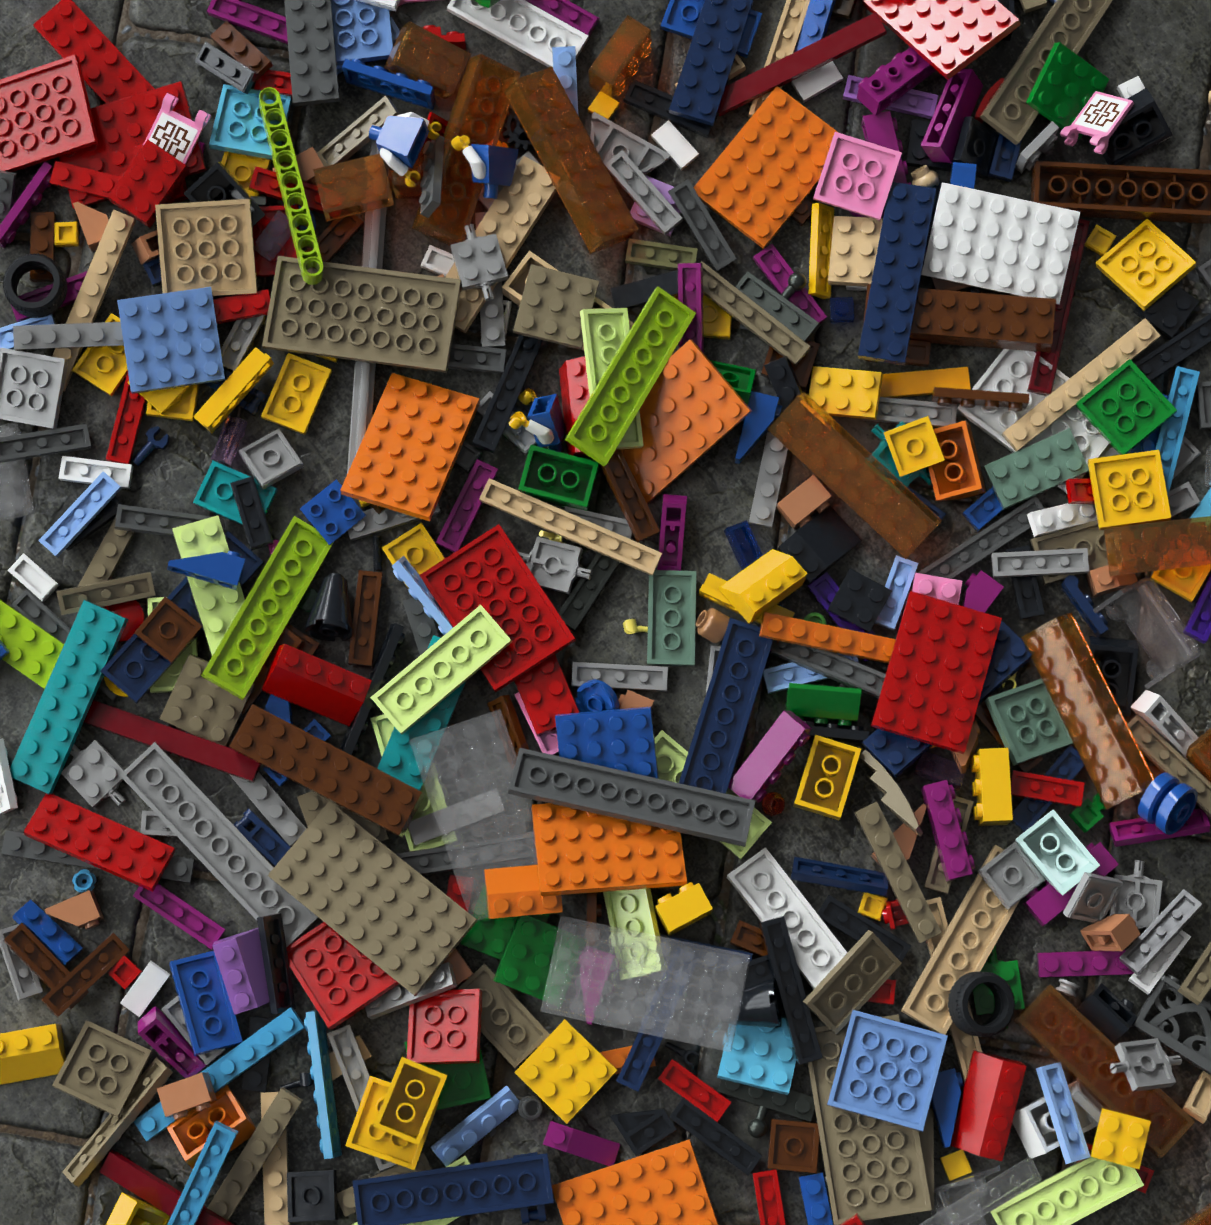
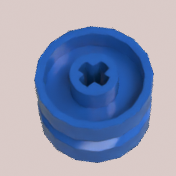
M1164 772L1158 775L1145 790L1138 806V815L1149 824H1155L1157 829L1165 834L1172 835L1179 831L1190 818L1197 802L1198 793L1193 787L1186 783L1180 784L1178 778Z

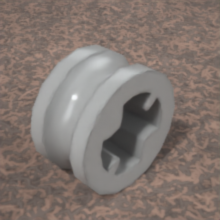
M1059 979L1060 986L1056 987L1055 990L1076 998L1075 991L1080 986L1070 981Z

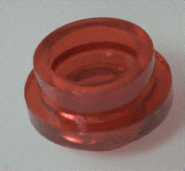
M769 792L766 794L762 801V809L765 814L774 816L784 810L785 801L779 793Z

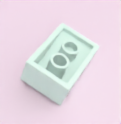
M1054 809L1015 839L1041 875L1062 896L1080 882L1084 872L1092 873L1100 866Z

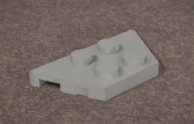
M592 113L589 163L611 175L604 165L623 150L640 171L646 175L670 159L669 153L598 113Z

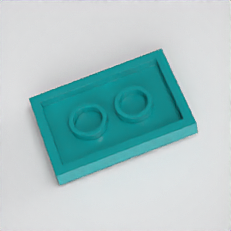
M213 460L193 503L243 526L230 483L250 476ZM254 478L266 516L278 490L273 486L263 490Z

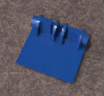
M337 479L300 508L308 521L312 523L329 545L366 516L351 497L341 495L342 485Z

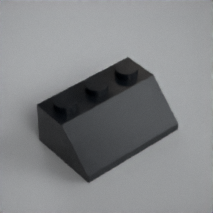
M1147 88L1128 98V100L1134 102V105L1110 137L1107 150L1102 154L1108 165H1122L1173 135Z

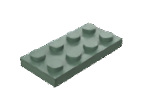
M1070 428L983 467L1003 510L1059 486L1068 479H1074L1089 472L1088 465Z
M655 570L653 576L649 575L647 665L695 666L696 571Z

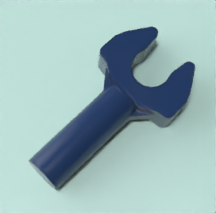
M159 426L153 427L146 432L148 443L132 459L137 466L154 449L160 448L165 450L170 439L168 434L160 441L155 440V436L161 431Z

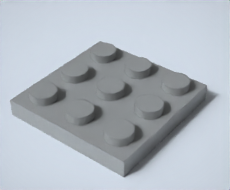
M0 348V419L57 429L69 360Z

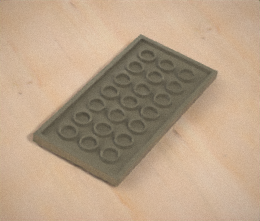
M278 256L262 347L272 350L447 373L462 287L461 280L323 262L322 281L316 285H310L302 278L297 258ZM309 268L307 270L311 274L318 272L316 268Z
M330 801L268 874L274 882L415 997L477 922L476 918Z
M899 1014L882 1017L900 1022ZM849 1022L837 1035L827 1026L816 1027L815 1031L823 1058L808 1062L834 1225H841L857 1213L863 1221L932 1211L919 1131L827 1105Z

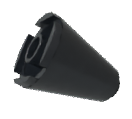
M331 573L324 578L305 627L306 632L310 631V636L325 641H335V637H342V641H346L352 637L353 626L348 581L343 578V575Z
M769 979L719 998L718 1004H714L715 1018L720 1019L721 1023L769 1028L782 1027L781 1011H779L780 999L774 979Z

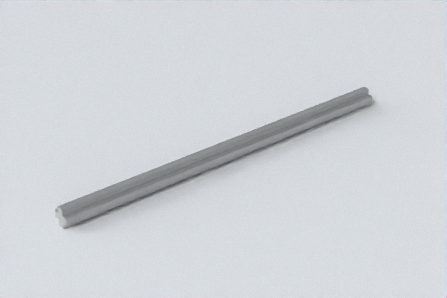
M370 140L362 267L383 269L390 167L381 158L376 140ZM355 361L347 474L372 419L376 363Z

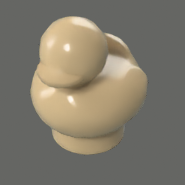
M927 165L911 173L913 178L912 185L932 188L940 183L938 173L929 170Z

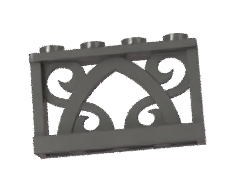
M1168 974L1167 977L1163 975L1152 989L1131 1027L1150 1039L1158 1038L1161 1046L1211 1075V1019L1208 1012L1211 1014V1000L1209 1003L1202 1000L1198 1006L1193 1002L1182 1004L1183 997H1186L1178 992L1181 981ZM1163 990H1171L1176 995L1174 1001H1170L1166 996V1004L1170 1007L1168 1009H1165L1160 1003L1159 996ZM1154 1003L1160 1013L1149 1022H1146L1144 1018ZM1184 1012H1197L1204 1028L1205 1037L1200 1035L1191 1036L1184 1040L1183 1043L1177 1041L1179 1038V1026L1173 1016ZM1166 1019H1168L1173 1025V1031L1171 1033H1166L1164 1031V1026L1169 1025L1166 1021H1164ZM1196 1040L1205 1042V1046L1199 1044V1051H1195L1192 1048V1043Z

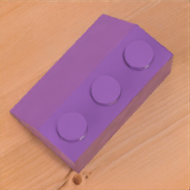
M258 928L214 941L212 946L234 1015L268 1003L269 995Z

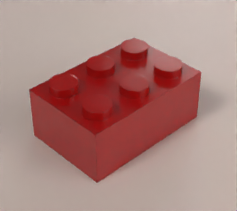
M147 139L107 197L117 207L150 228L156 220L155 205L167 204L190 171L184 163Z

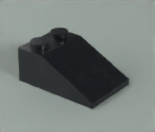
M220 161L183 193L191 202L250 199L252 227L266 215Z
M829 506L778 547V551L793 556L808 573L804 581L808 586L828 571L862 540L836 511Z
M1089 636L1082 712L1130 717L1139 651L1137 640Z

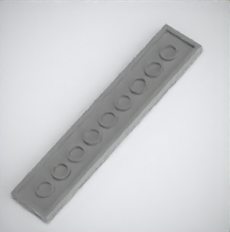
M155 742L120 774L122 779L256 920L257 917L276 913L282 914L286 947L318 919L314 913L268 876L274 867Z

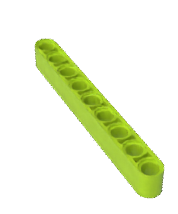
M267 87L259 94V108L302 278L307 284L316 285L323 278V262L281 97L275 88ZM268 99L275 101L272 104L265 103ZM273 120H277L280 123L278 125H273L270 122ZM278 141H283L286 144L283 146H278L275 143ZM283 162H288L291 165L288 167H283L280 164ZM288 183H294L296 187L288 188L285 185ZM294 204L302 206L300 209L291 208ZM304 225L307 229L300 231L296 227ZM308 246L311 247L313 250L310 252H304L302 248ZM309 268H316L318 272L311 274L307 270Z

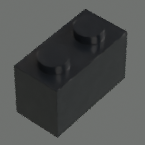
M1102 983L1083 1000L1076 1010L1085 1021L1092 1025L1111 1044L1120 1038L1137 1019V1016Z

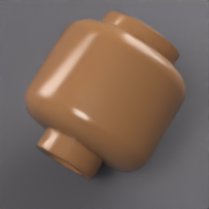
M715 608L708 609L707 611L703 610L696 620L697 632L707 640L719 643L724 638L730 617Z

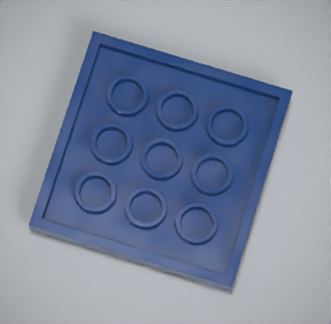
M651 706L557 714L555 716L559 757L659 779Z

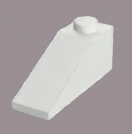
M1145 690L1130 707L1185 759H1188L1202 743L1201 739L1161 695Z

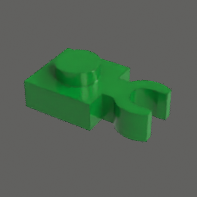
M1103 791L1097 793L1093 797L1092 802L1087 798L1082 802L1081 807H1077L1069 814L1084 833L1104 817L1100 811L1108 809L1113 803L1112 801L1106 804L1100 802V797L1104 794Z

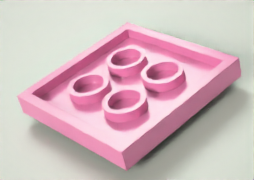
M835 132L813 200L880 221L902 152Z

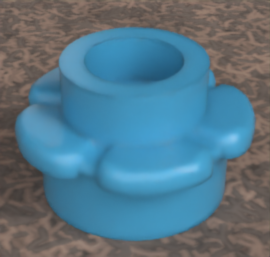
M80 870L73 876L72 882L75 890L80 893L92 891L96 883L95 875L90 873L89 870ZM83 879L87 880L85 884L82 883Z

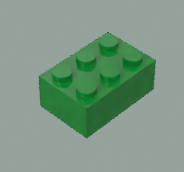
M530 445L518 491L547 503L588 511L599 472V463Z

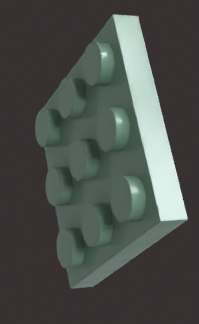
M1048 676L984 700L1005 748L1009 749V757L1013 766L1077 742Z

